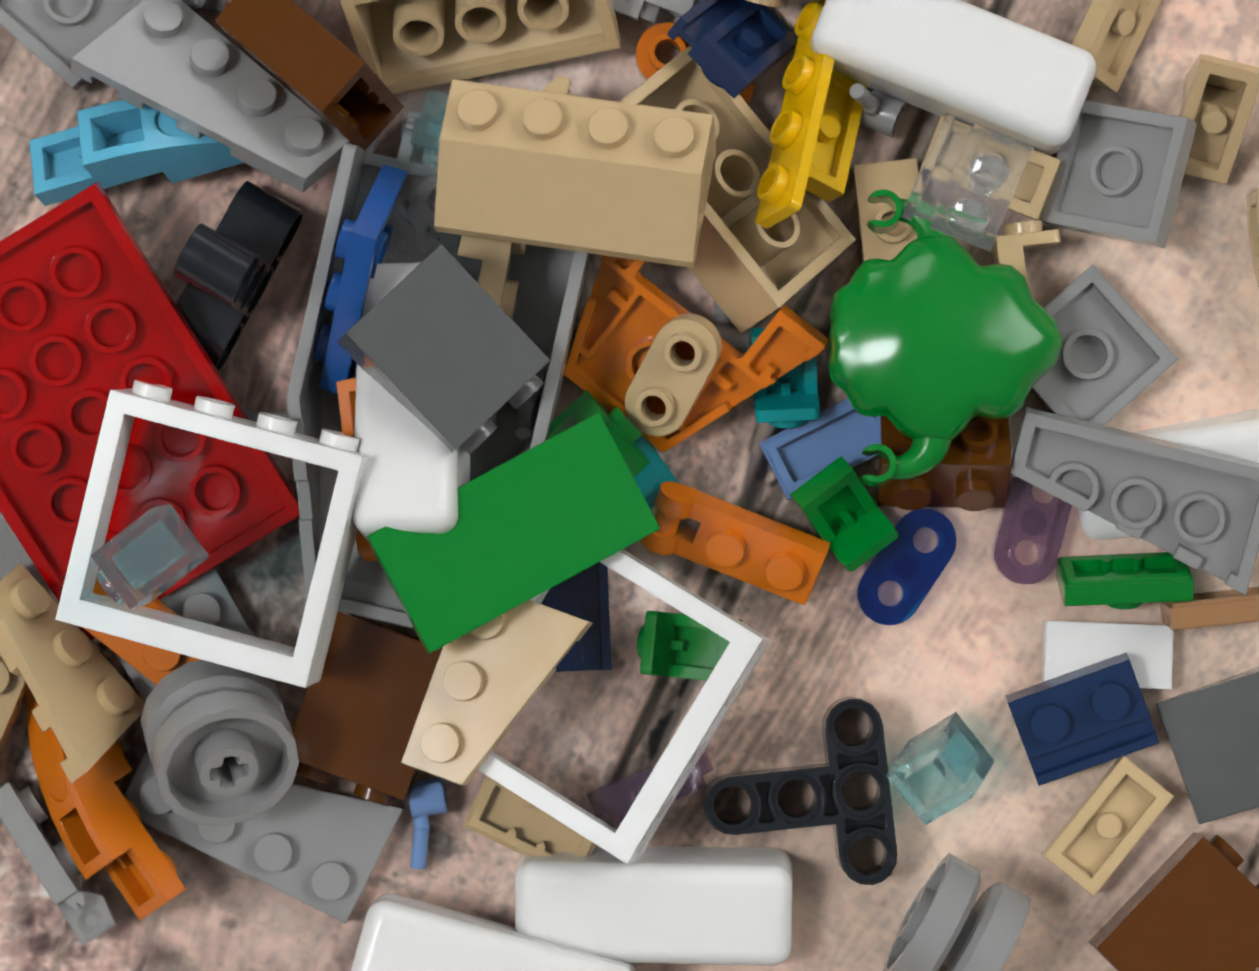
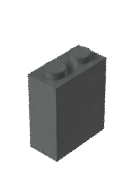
M442 244L337 341L366 373L434 433L451 452L456 451L461 446L468 454L473 452L497 429V426L489 418L506 402L516 410L544 384L536 373L550 361Z

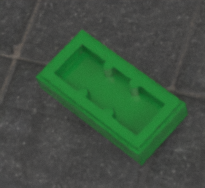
M1168 552L1056 558V579L1064 607L1108 605L1112 608L1125 610L1137 608L1143 603L1193 601L1194 580L1188 565L1173 558V555Z

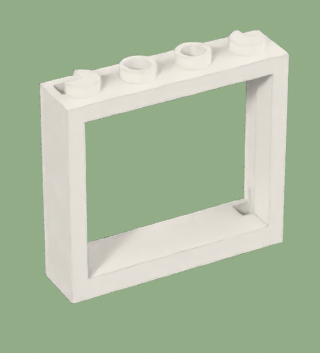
M134 380L132 389L110 390L55 620L303 688L320 682L358 530L353 523L352 514L369 456L357 452L360 439L328 429H322L320 439L295 432L297 421L268 413L259 412L257 422L233 416L234 404L213 398L196 396L194 405L170 399L173 389L160 384H150ZM135 417L338 471L295 647L93 593Z
M622 549L600 562L730 643L620 826L616 830L494 752L487 758L479 771L624 863L629 864L637 862L771 640ZM549 589L530 600L542 603Z

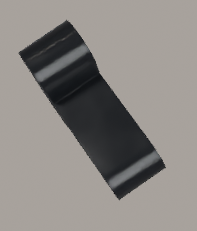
M245 181L240 187L216 230L203 223L195 228L183 247L173 271V275L186 284L176 305L218 371L222 368L293 240L304 215L302 209L250 181Z
M844 697L836 700L827 708L822 720L826 763L731 773L717 777L708 785L703 796V808L709 823L714 829L724 834L741 835L833 824L836 857L839 866L851 880L863 885H874L883 882L892 874L897 864V845L883 723L880 713L874 706L860 698ZM850 708L861 709L869 720V731L866 737L855 744L841 742L834 730L838 715ZM858 772L871 775L877 786L873 801L867 806L860 808L849 806L844 802L842 796V786L845 780L850 775ZM794 779L809 783L813 791V801L810 807L805 812L797 815L782 811L778 804V793L781 787L786 782ZM730 786L745 790L750 798V808L747 814L734 822L719 818L713 808L714 799L722 789ZM863 837H874L882 843L884 849L880 864L868 871H861L852 867L849 860V850L853 843Z

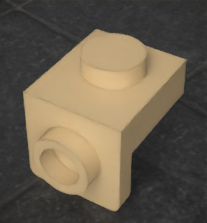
M1041 220L1004 225L1005 235L996 236L989 242L992 264L1012 265L1025 276L1027 281L1024 251L1054 248L1060 243L1059 229L1043 231Z

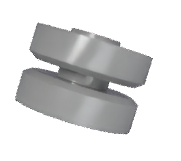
M204 660L188 662L163 677L147 697L140 720L144 740L153 765L160 796L175 814L196 824L227 826L251 820L272 808L292 786L299 765L296 741L290 723L285 717L284 706L278 688L270 678Z
M948 853L938 864L925 886L919 891L909 907L888 954L883 971H938V969L939 971H1001L1022 930L1029 912L1031 899L999 881L987 888L974 904L981 883L980 870Z

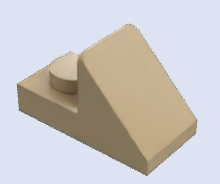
M1205 54L1199 55L1185 76L1183 104L1179 113V117L1189 118L1197 123L1184 174L1227 184L1259 90L1258 67Z

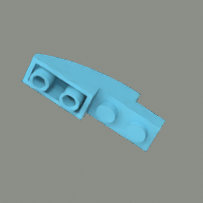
M124 100L77 111L78 126L29 140L34 195L45 206L68 200L99 181L103 189L163 172L172 183H176L244 163L231 156L230 148L204 134L200 138H196L176 127L177 120L148 105L142 110Z

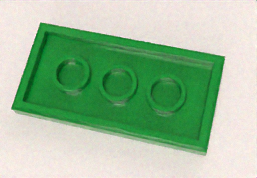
M597 413L458 487V519L450 531L442 534L418 533L385 526L365 537L426 652L432 653L654 533L660 527L600 413Z

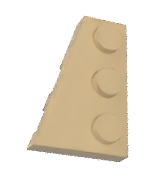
M20 562L0 579V655L10 673L25 679L39 705L31 712L42 732L53 730L67 756V759L62 761L60 765L72 784L87 773L143 713L145 702L78 626L55 620L59 605Z
M528 600L443 646L401 763L459 785H467L515 724L514 720L539 688L542 689L557 670L556 667L575 642L580 641L593 622Z

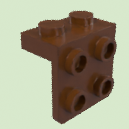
M880 416L881 445L890 448L895 456L904 454L910 448L912 439L905 437L889 418ZM980 416L974 417L967 427L951 441L948 454L938 466L928 473L912 479L890 480L883 486H877V506L898 507L903 510H919L924 507H960L968 511L1004 508L1012 466L1009 418L990 419ZM880 456L878 476L888 471V463L882 456Z

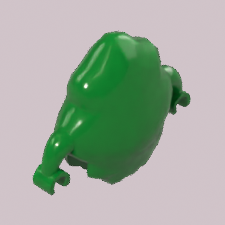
M885 189L876 190L869 195L867 201L873 204H888L893 209L894 216L887 221L870 220L867 222V227L873 233L885 234L894 230L899 222H903L912 227L917 239L909 242L892 260L877 258L863 261L856 269L849 283L841 287L833 295L830 314V379L835 385L845 391L851 405L858 414L868 417L886 416L905 437L912 439L910 448L899 456H895L890 448L881 444L869 445L862 451V455L882 456L888 463V471L881 476L870 474L861 476V480L865 484L873 487L883 486L890 480L912 479L928 473L941 463L948 454L951 441L967 427L974 417L1004 419L1013 416L1022 409L1031 387L1056 365L1063 345L1057 322L1033 298L1025 276L1012 265L998 263L979 265L955 239L953 228L944 215L923 202L899 199L898 195Z

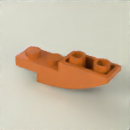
M28 689L26 691V721L31 755L39 786L60 837L84 879L90 878L105 868L141 921L185 891L186 888L178 878L176 867L171 858L157 847L141 823V816L136 806L122 795L115 784L132 771V768L124 758L123 749L119 741L116 740L87 773L71 784L60 765L62 761L67 759V756L52 729L42 732L31 712L39 705L31 690Z

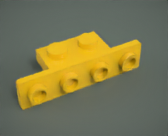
M826 0L809 2L800 12L795 24L794 31L798 39L793 60L788 65L782 79L785 95L781 112L774 121L770 131L769 139L773 146L769 164L757 187V197L760 199L755 223L766 229L798 212L803 204L805 190L828 202L842 196L845 192L863 108L851 97L849 92L851 86L859 82L834 70L835 60L826 54L815 53L811 49V37Z

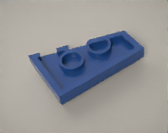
M383 164L357 220L345 219L336 245L335 257L345 259L343 272L334 273L324 309L334 312L332 325L324 324L314 355L315 361L324 363L319 389L338 394L336 382L352 378L356 370L357 363L337 341L362 318L370 278L374 279L377 264L383 263L385 253L389 248L394 226L386 223L399 196L403 193L408 171Z

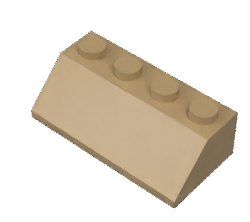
M340 0L360 58L366 62L393 94L451 83L452 79L466 80L621 48L613 0Z
M689 46L620 102L713 115L716 155L694 268H689V270L739 332L743 333L780 308L855 242L856 239L825 200L805 190L802 207L795 214L768 229L755 223L760 199L757 197V187L763 173L768 168L773 146L769 139L770 132L740 94L734 99L723 88L717 87L705 77L701 67L688 55L692 49Z
M452 79L439 137L434 216L435 232L694 268L716 155L713 115Z

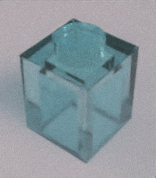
M171 504L152 507L90 555L100 568L96 576L102 588L115 602L119 604L125 602L129 609L151 603L210 557Z
M957 712L910 739L886 774V777L924 825H927L973 798L995 761Z

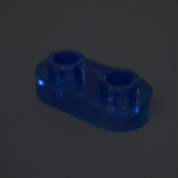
M932 509L913 510L903 515L897 521L894 527L899 533L898 538L873 557L857 583L856 600L860 610L868 619L882 625H896L908 620L916 612L956 549L957 538L955 529L950 520L942 513ZM921 528L930 529L936 536V545L928 553L918 551L913 544L914 534ZM886 581L895 582L901 589L900 600L892 606L884 605L878 598V589Z

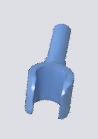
M442 778L420 780L411 788L409 804L414 831L410 867L413 869H426L430 831L428 816L448 813L445 785Z

